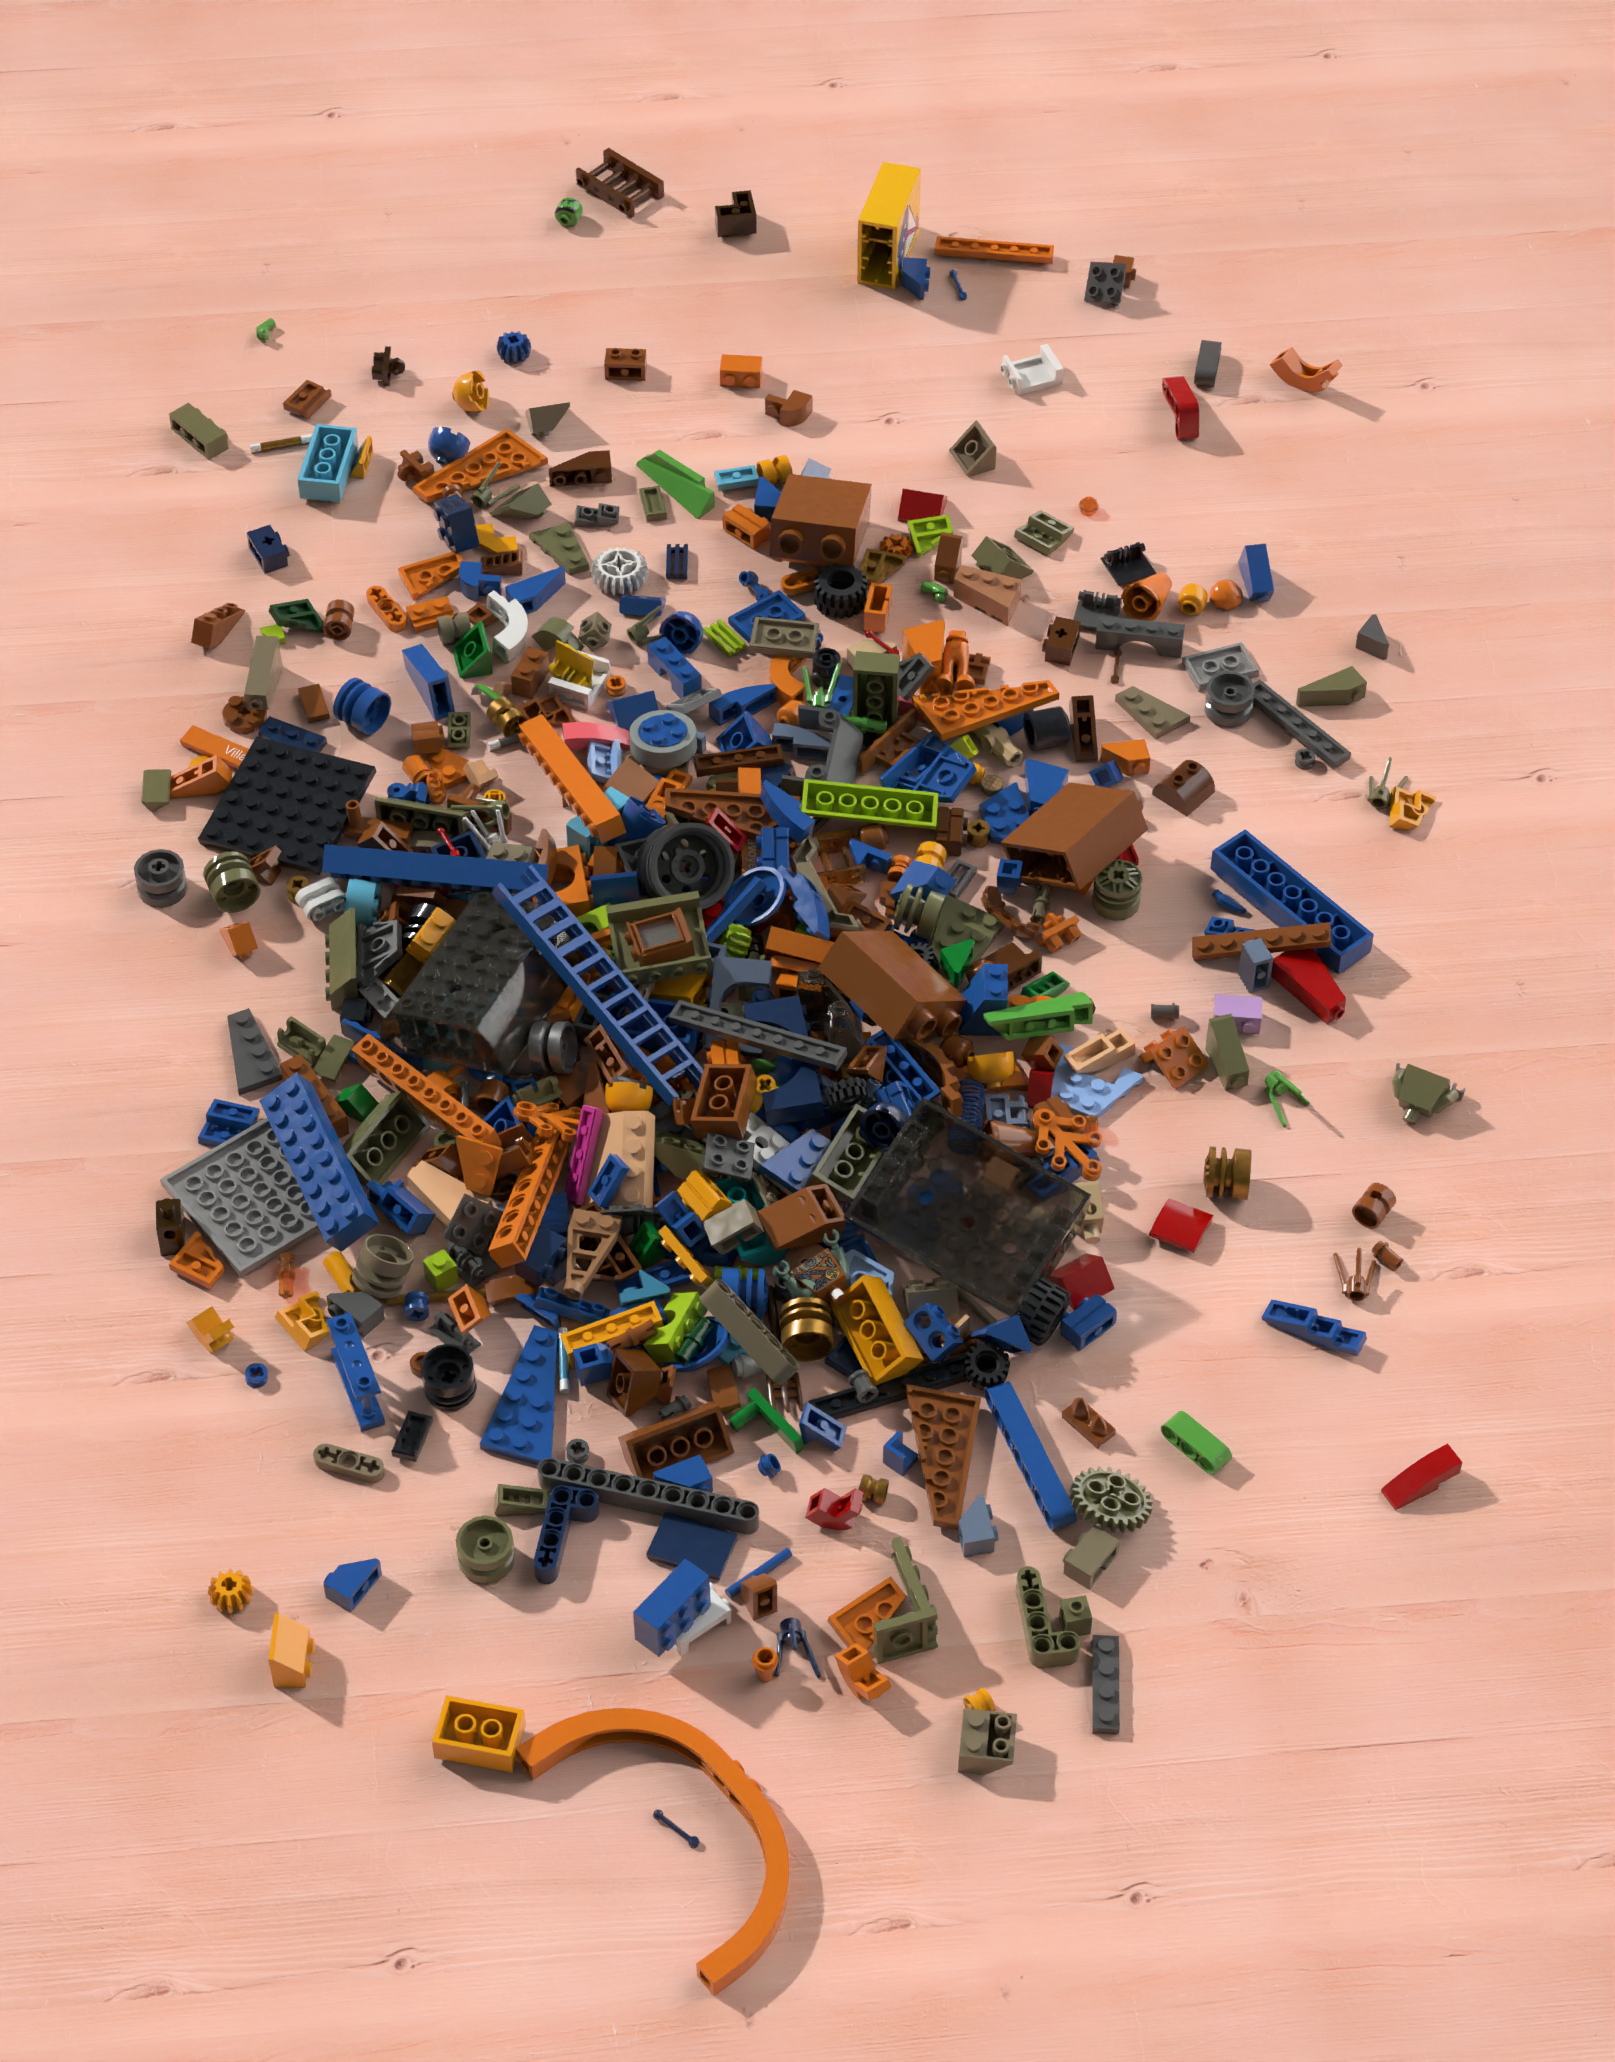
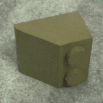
M988 536L983 539L971 555L977 561L975 565L981 570L1017 579H1022L1034 572L1010 546Z

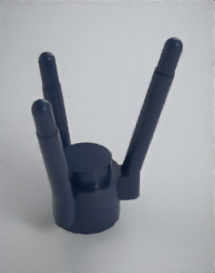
M797 1618L784 1619L780 1623L781 1632L777 1633L778 1644L776 1653L779 1661L774 1672L775 1677H778L780 1674L783 1643L785 1642L786 1645L792 1646L793 1650L796 1651L798 1649L797 1644L802 1641L817 1678H820L819 1667L808 1643L806 1631L801 1630L800 1620Z

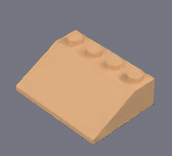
M621 1111L602 1114L587 1192L610 1153L617 1154L630 1168L607 1208H602L603 1210H609V1206L613 1205L624 1206V1209H631L633 1204L646 1205V1208H653L655 1115L648 1111ZM587 1192L582 1207L594 1201Z

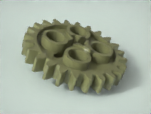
M1098 1466L1096 1471L1091 1467L1087 1472L1082 1470L1080 1476L1076 1475L1070 1489L1069 1498L1073 1500L1071 1505L1077 1507L1076 1513H1084L1083 1520H1093L1092 1526L1101 1524L1102 1530L1110 1527L1112 1533L1115 1532L1116 1528H1119L1122 1533H1125L1126 1528L1131 1532H1134L1135 1527L1141 1529L1142 1525L1147 1523L1153 1509L1151 1507L1153 1501L1149 1499L1151 1494L1145 1492L1146 1486H1138L1139 1480H1131V1474L1129 1473L1125 1476L1121 1475L1120 1469L1116 1473L1112 1472L1110 1467L1107 1468V1471H1104L1100 1466Z

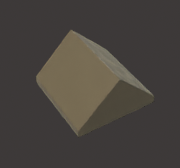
M975 420L949 449L968 477L993 470L996 466V446L981 424Z

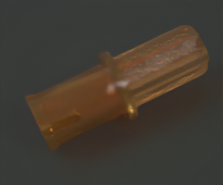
M284 1252L279 1256L280 1265L277 1279L279 1280V1296L283 1297V1299H288V1297L293 1296L294 1280L296 1279V1272L294 1271L295 1255Z

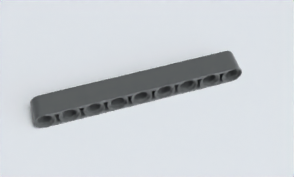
M554 1458L543 1459L538 1464L539 1485L542 1489L549 1490V1492L561 1485L585 1488L597 1493L599 1503L663 1516L667 1512L741 1534L750 1535L759 1528V1507L752 1501Z

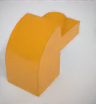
M213 1306L186 1322L197 1340L211 1353H214L234 1339L229 1332L234 1328V1325L230 1319L223 1322Z

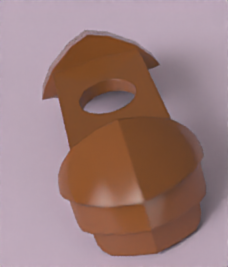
M986 886L980 898L986 912L993 914L1008 926L1015 936L1024 939L1033 938L1035 933L1039 931L1042 923L1040 921L1038 923H1021L1004 909L1006 903L1002 901V896L998 893V887Z

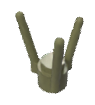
M497 462L484 483L471 496L472 502L479 508H484L486 505L491 507L495 502L521 487L518 484L492 499L493 493L487 485L500 467V462Z
M658 606L641 621L627 629L628 637L634 644L640 642L642 645H645L648 642L662 638L661 634L647 637L649 629L646 626L658 617L654 615L662 609L661 606Z
M1391 757L1387 759L1381 784L1375 789L1374 777H1369V796L1367 801L1377 809H1384L1390 806L1391 795L1385 785L1391 766ZM1404 776L1397 787L1402 788L1408 780V776Z
M477 797L476 801L489 805L451 806L452 810H487L488 817L492 818L493 821L484 823L485 828L498 824L497 809L500 810L503 824L504 819H508L510 815V807L505 800Z

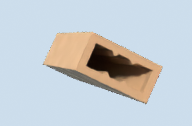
M423 1160L416 1167H412L407 1175L409 1191L436 1214L435 1218L446 1229L464 1193L493 1206L492 1198L467 1190L465 1183Z

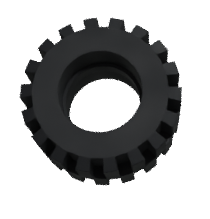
M838 564L827 565L825 569H820L818 574L815 575L814 604L819 611H822V614L830 615L831 618L839 617V619H844V617L850 618L853 617V614H859L860 610L865 608L867 602V579L865 573H862L860 568Z
M1042 1278L1034 1284L1016 1313L1020 1317L1029 1341L1037 1346L1043 1345L1051 1337L1070 1302L1071 1293L1046 1278Z

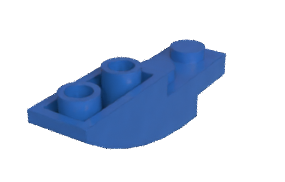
M781 865L777 871L784 877L786 889L792 891L790 896L796 901L792 905L797 912L796 918L802 924L809 926L806 930L812 937H820L828 941L830 939L829 920L819 891L812 881L799 872L795 876L794 873Z

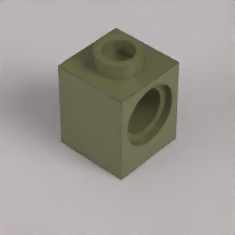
M1086 1595L1060 1600L1059 1619L1062 1630L1075 1632L1078 1636L1091 1634L1093 1617Z

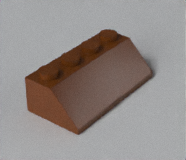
M711 1401L618 1437L625 1461L633 1476L653 1480V1472L699 1454L704 1463L707 1464L735 1453L720 1406Z

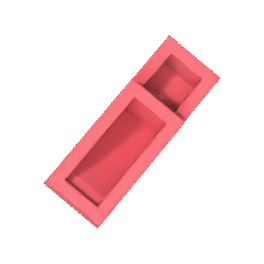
M592 722L562 723L564 743L571 751L587 749L590 741L611 747L615 739L620 740V748L622 750H630L629 730Z

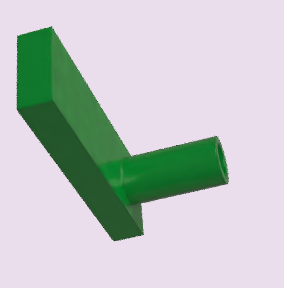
M754 1387L746 1393L749 1403L727 1420L732 1429L737 1432L759 1415L796 1454L805 1449L802 1437Z

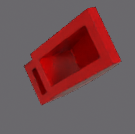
M1447 1443L1402 1471L1381 1489V1493L1391 1506L1397 1510L1437 1490L1439 1483L1460 1474L1463 1462Z

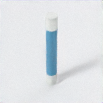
M566 1327L558 1328L561 1394L570 1393L569 1360L560 1337L561 1334L568 1332Z

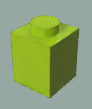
M444 1249L423 1260L425 1278L436 1292L444 1291L459 1283L457 1265Z

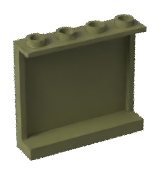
M698 891L606 906L616 966L633 986L671 978L678 979L695 974L701 975L713 971ZM680 907L693 939L695 956L640 967L638 962L634 963L630 952L632 945L627 946L624 933L628 932L626 922H629V924L673 912ZM676 927L641 937L644 948L680 939Z

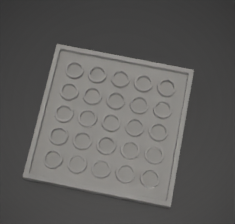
M268 1118L261 1120L160 1179L162 1187L173 1199H181L183 1211L240 1277L320 1231Z

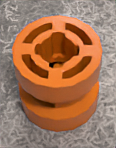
M905 855L894 856L887 875L888 881L898 882L913 860Z

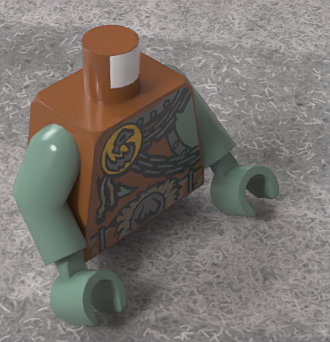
M835 1229L832 1231L835 1236L834 1241L828 1240L826 1233L823 1238L824 1243L831 1246V1251L828 1248L790 1272V1266L784 1260L780 1262L784 1272H780L776 1266L773 1268V1275L776 1278H783V1284L795 1299L799 1297H814L827 1303L832 1301L836 1306H841L847 1300V1295L844 1291L848 1288L847 1280L850 1277L849 1262L842 1246H838L839 1233Z

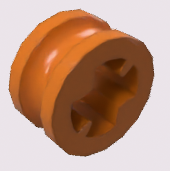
M611 676L607 679V693L610 696L620 697L625 694L626 681L623 677Z

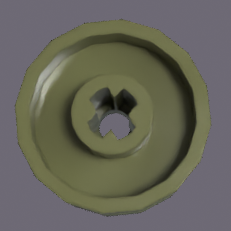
M484 1515L472 1518L459 1529L456 1537L459 1568L466 1578L476 1583L488 1584L498 1582L509 1574L514 1565L515 1552L512 1531L504 1521L497 1517Z

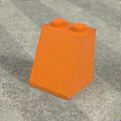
M944 619L903 629L902 661L908 660L911 656L920 652L936 668L919 687V694L935 692L936 690L933 686L934 679L937 675L942 674L945 636Z

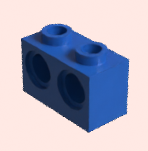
M925 1303L903 1323L932 1362L944 1361L964 1342L959 1337V1330L945 1318L946 1313L942 1307L935 1303ZM927 1316L931 1319L929 1327L926 1325ZM942 1335L945 1338L944 1346L940 1344V1337Z

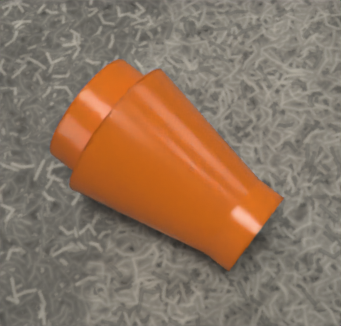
M769 1647L759 1648L752 1656V1663L757 1672L758 1679L762 1682L772 1680L779 1661L777 1653Z

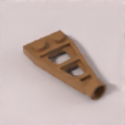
M574 1209L568 1227L567 1274L563 1289L564 1296L573 1300L582 1298L583 1292L617 1241L623 1223L622 1216ZM581 1236L602 1239L595 1251L579 1248ZM577 1258L592 1261L587 1271L574 1270Z

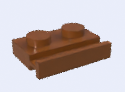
M306 380L283 402V407L289 412L299 416L304 415L306 419H309L332 396L331 390H325L323 386Z

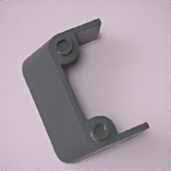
M799 705V727L832 732L833 735L826 766L818 764L810 766L806 770L805 778L782 775V790L790 796H800V800H802L804 779L854 784L858 759L863 745L862 731L836 710Z

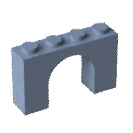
M715 956L714 963L712 962L713 971L709 972V976L713 977L712 986L708 985L707 999L710 1000V1009L721 1012L725 996L737 987L770 988L772 962ZM707 1033L702 1035V1045L705 1046L707 1052L711 1051L710 1043L712 1041L726 1040ZM739 1043L742 1056L763 1057L764 1050Z

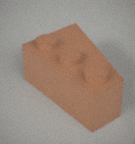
M960 565L954 578L953 597L974 609L978 607L986 611L987 616H995L1002 620V624L1008 626L1021 599L1022 580Z

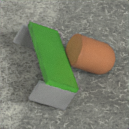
M508 682L496 683L492 690L484 684H479L473 687L470 695H479L483 692L495 700L504 695H509L512 692V685Z

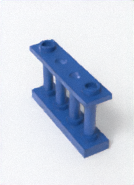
M351 1313L326 1319L336 1346L331 1348V1355L360 1431L363 1432L385 1425V1419L376 1398V1394L381 1393Z

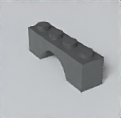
M1099 616L1095 649L1114 651L1127 642L1141 641L1153 646L1159 656L1181 658L1185 625Z

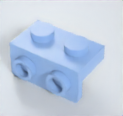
M615 739L611 747L592 741L589 742L587 746L588 774L594 781L606 784L621 765L623 750L620 748V740Z

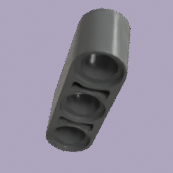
M1201 340L1194 384L1214 387L1222 342Z

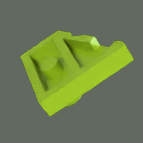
M949 514L910 520L907 523L916 558H920L937 547L942 532L953 534Z

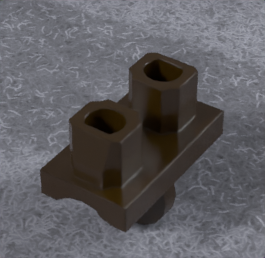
M385 346L384 352H374L372 380H383L384 386H390L391 373L394 375L403 373L405 371V362L398 357L391 358V346Z

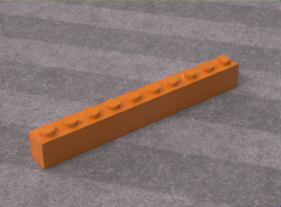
M541 714L519 724L521 733L518 734L522 745H526L530 756H534L537 765H541L544 774L549 776L553 786L556 785L560 795H564L568 806L572 805L575 815L577 817L580 816L584 827L588 826L591 836L593 838L597 837L602 844L626 833L620 813L546 718Z

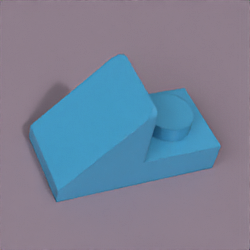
M639 1270L638 1275L641 1289L629 1287L624 1289L623 1293H619L620 1306H629L658 1297L659 1301L670 1298L669 1287L642 1270Z

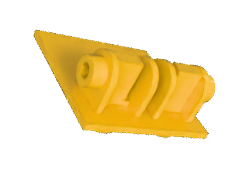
M556 640L555 664L551 663L548 667L550 675L558 679L561 678L564 681L567 679V682L583 687H592L594 659L587 654H582L573 649L570 645Z

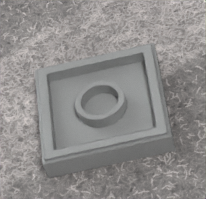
M718 688L699 689L668 704L666 709L687 714L723 695Z

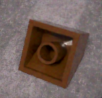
M615 1349L606 1396L625 1417H630L658 1393L659 1384L662 1383L663 1379L662 1370L643 1349Z

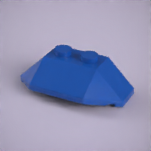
M883 1029L867 1039L866 1045L886 1046L887 1048L883 1082L880 1083L879 1090L895 1081L905 1082L915 1107H923L941 1095V1091L897 1039L893 1040Z

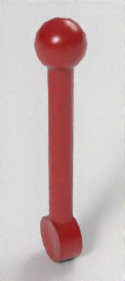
M871 630L865 632L867 638L873 639L889 651L890 654H899L898 649L889 647L877 638Z
M442 827L439 828L437 834L444 839L451 851V856H460L459 850L454 849L446 836V830Z

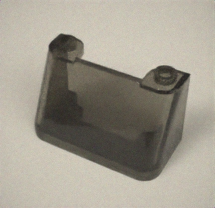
M808 969L807 971H799L796 996L799 995L801 1005H806L807 1018H804L805 1022L809 1021L812 1031H824L828 1037V1043L846 1047L848 1054L842 1064H850L866 1045L851 1007L820 970Z

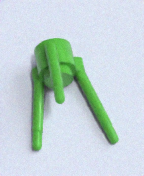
M840 663L836 665L827 695L824 693V687H820V690L812 695L807 668L803 667L807 693L806 702L810 703V706L827 709V705L831 703V696L841 667Z
M1272 1071L1266 1076L1264 1082L1267 1087L1264 1091L1270 1097L1282 1126L1286 1127V1121L1274 1093L1282 1095L1289 1090L1304 1104L1310 1105V1102L1302 1095V1091L1288 1081L1280 1071Z

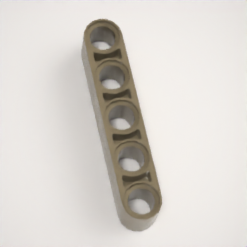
M716 1279L700 1296L702 1304L776 1384L783 1386L800 1368L797 1360L725 1282Z

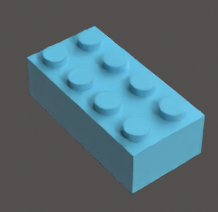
M316 424L298 477L301 499L341 503L359 447L357 428Z

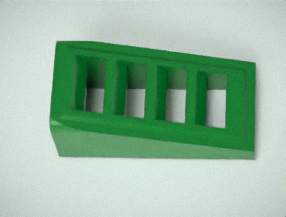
M1052 971L1022 987L1021 995L1030 998L1040 995L1055 998L1066 990L1070 983Z

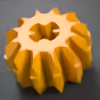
M229 1568L228 1573L224 1574L219 1571L218 1578L211 1577L208 1595L210 1596L211 1604L217 1606L220 1613L228 1609V1612L232 1614L233 1609L237 1608L242 1611V1604H250L253 1587L248 1575L244 1576L241 1570L233 1573V1570Z

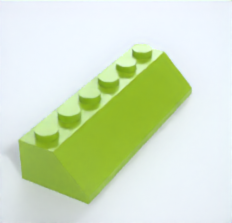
M804 779L801 811L808 816L936 829L938 793Z

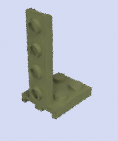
M901 1537L892 1540L894 1550L892 1559L915 1612H909L899 1617L873 1623L874 1654L878 1664L938 1648L936 1635H938L936 1620L938 1619L935 1606L933 1604L930 1605L928 1602V1590L925 1584H920L919 1569L917 1565H912L909 1546H904Z

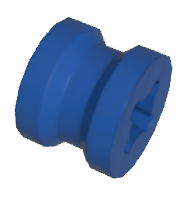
M412 1291L406 1294L404 1297L406 1305L404 1309L405 1317L415 1322L427 1319L429 1316V1308L427 1307L429 1296L421 1291Z

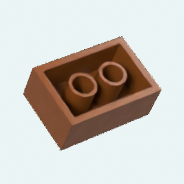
M705 1064L690 1120L697 1138L707 1139V1133L712 1132L736 1139H744L757 1087V1080L751 1064Z

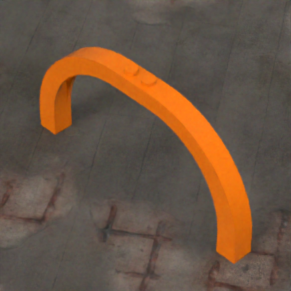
M633 1708L601 1709L578 1714L549 1726L516 1748L517 1762L532 1780L559 1762L582 1750L598 1745L620 1742L643 1743L665 1748L681 1755L699 1767L728 1798L753 1829L763 1851L766 1874L763 1890L751 1916L734 1936L696 1963L697 1977L710 1993L715 1996L740 1978L762 1957L772 1943L786 1910L789 1895V1855L785 1835L777 1815L761 1793L759 1784L754 1779H749L746 1776L744 1768L738 1760L733 1761L714 1740L684 1721L655 1711Z

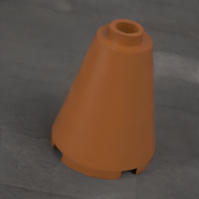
M986 1120L981 1129V1135H985L984 1143H980L983 1165L985 1166L989 1159L992 1160L996 1153L1014 1162L1033 1159L1038 1154L1035 1146L1039 1131L996 1120ZM1039 1145L1041 1148H1046L1045 1145Z

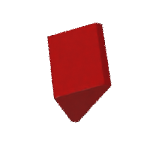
M903 488L898 521L908 522L910 520L942 516L947 496Z
M1088 1253L1046 1275L1048 1280L1071 1293L1069 1305L1073 1310L1078 1308L1084 1298L1088 1297L1090 1299L1095 1294L1103 1296L1115 1289L1103 1257Z

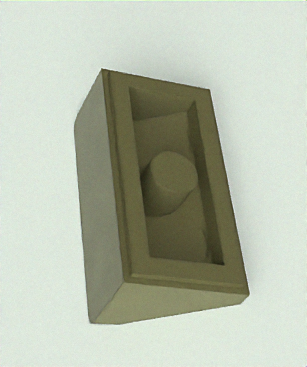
M170 769L143 771L141 801L151 812L168 805L170 802Z

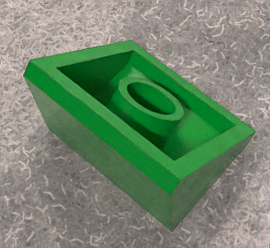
M479 621L452 647L458 674L462 679L493 674L491 651L483 622Z

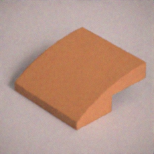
M627 757L606 782L602 791L605 792L609 787H613L629 798L633 796L647 803L646 801L651 797L659 780Z

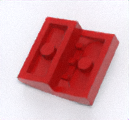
M1168 1198L1149 1232V1236L1194 1253L1202 1243L1203 1235L1211 1225L1214 1215Z

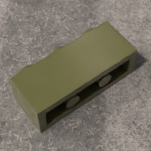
M190 403L169 413L171 429L208 460L228 449V435L226 431L222 428L220 429L214 424L212 419L204 416L198 408L193 407Z

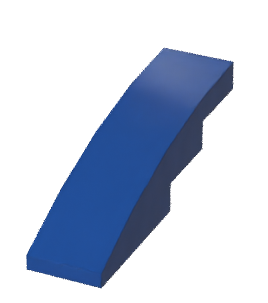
M1271 1299L1262 1315L1263 1321L1284 1332L1313 1344L1353 1356H1358L1367 1340L1366 1332L1343 1327L1341 1320L1319 1316L1317 1309Z

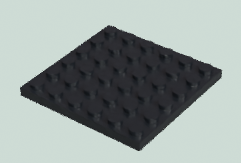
M256 737L198 837V841L201 845L228 852L242 853L244 856L251 858L277 846L282 851L277 858L278 865L320 875L323 867L324 846L337 845L349 823L346 803L350 800H356L360 803L377 772L376 768L372 765Z

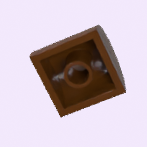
M1185 760L1153 788L1152 795L1183 815L1188 816L1215 792V784L1212 776L1204 766L1193 760Z

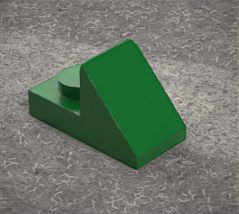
M643 1222L628 1246L643 1270L666 1256L664 1251L657 1247L662 1238L652 1222Z

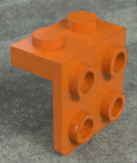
M1185 1026L1175 1031L1172 1028L1168 1029L1160 1035L1162 1040L1159 1042L1151 1041L1143 1047L1145 1052L1138 1056L1143 1064L1154 1059L1173 1088L1182 1086L1209 1065Z

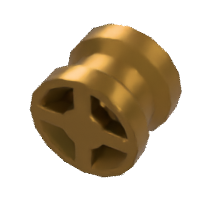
M981 819L971 821L967 826V842L972 847L982 848L989 842L990 826Z
M298 875L287 880L288 900L291 903L297 904L295 901L296 894L302 888L309 886L307 878Z

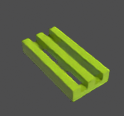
M721 619L717 620V624H710V628L707 626L703 628V634L728 658L746 649V643ZM713 632L717 633L722 638V640L718 638Z

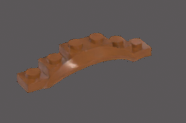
M917 1038L897 1039L917 1064L923 1068L927 1076L940 1088L943 1109L953 1119L961 1117L963 1099L958 1092L960 1083L955 1076L957 1068L952 1060L949 1061L942 1049H938L932 1041L924 1044L922 1040Z

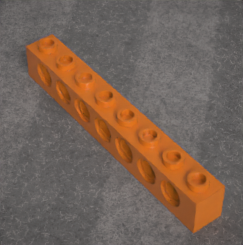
M369 1033L351 1049L359 1065L393 1091H402L419 1111L456 1138L460 1135L497 1147L503 1145L493 1127Z
M553 1127L551 1137L539 1136L537 1129L533 1138L534 1147L531 1166H524L520 1170L488 1252L491 1258L497 1262L501 1269L526 1261L572 1142L563 1141L561 1139L562 1133L555 1127Z

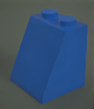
M983 964L961 993L968 1001L959 1013L963 1019L959 1027V1035L1002 1036L986 1022L983 1015L984 1013L1006 1009L1008 1006V964Z

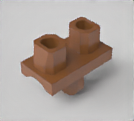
M406 450L400 452L403 458L402 464L398 466L399 471L397 475L400 480L412 481L414 479L419 483L435 473L434 466L430 462L421 465L424 462L420 452L415 451L411 454Z

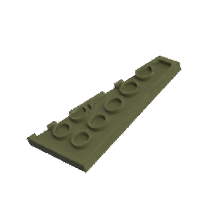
M946 895L931 945L939 960V965L942 948L969 939L975 940L974 956L971 963L979 960L1005 927V924L990 913ZM940 965V968L937 969L938 973L952 985Z

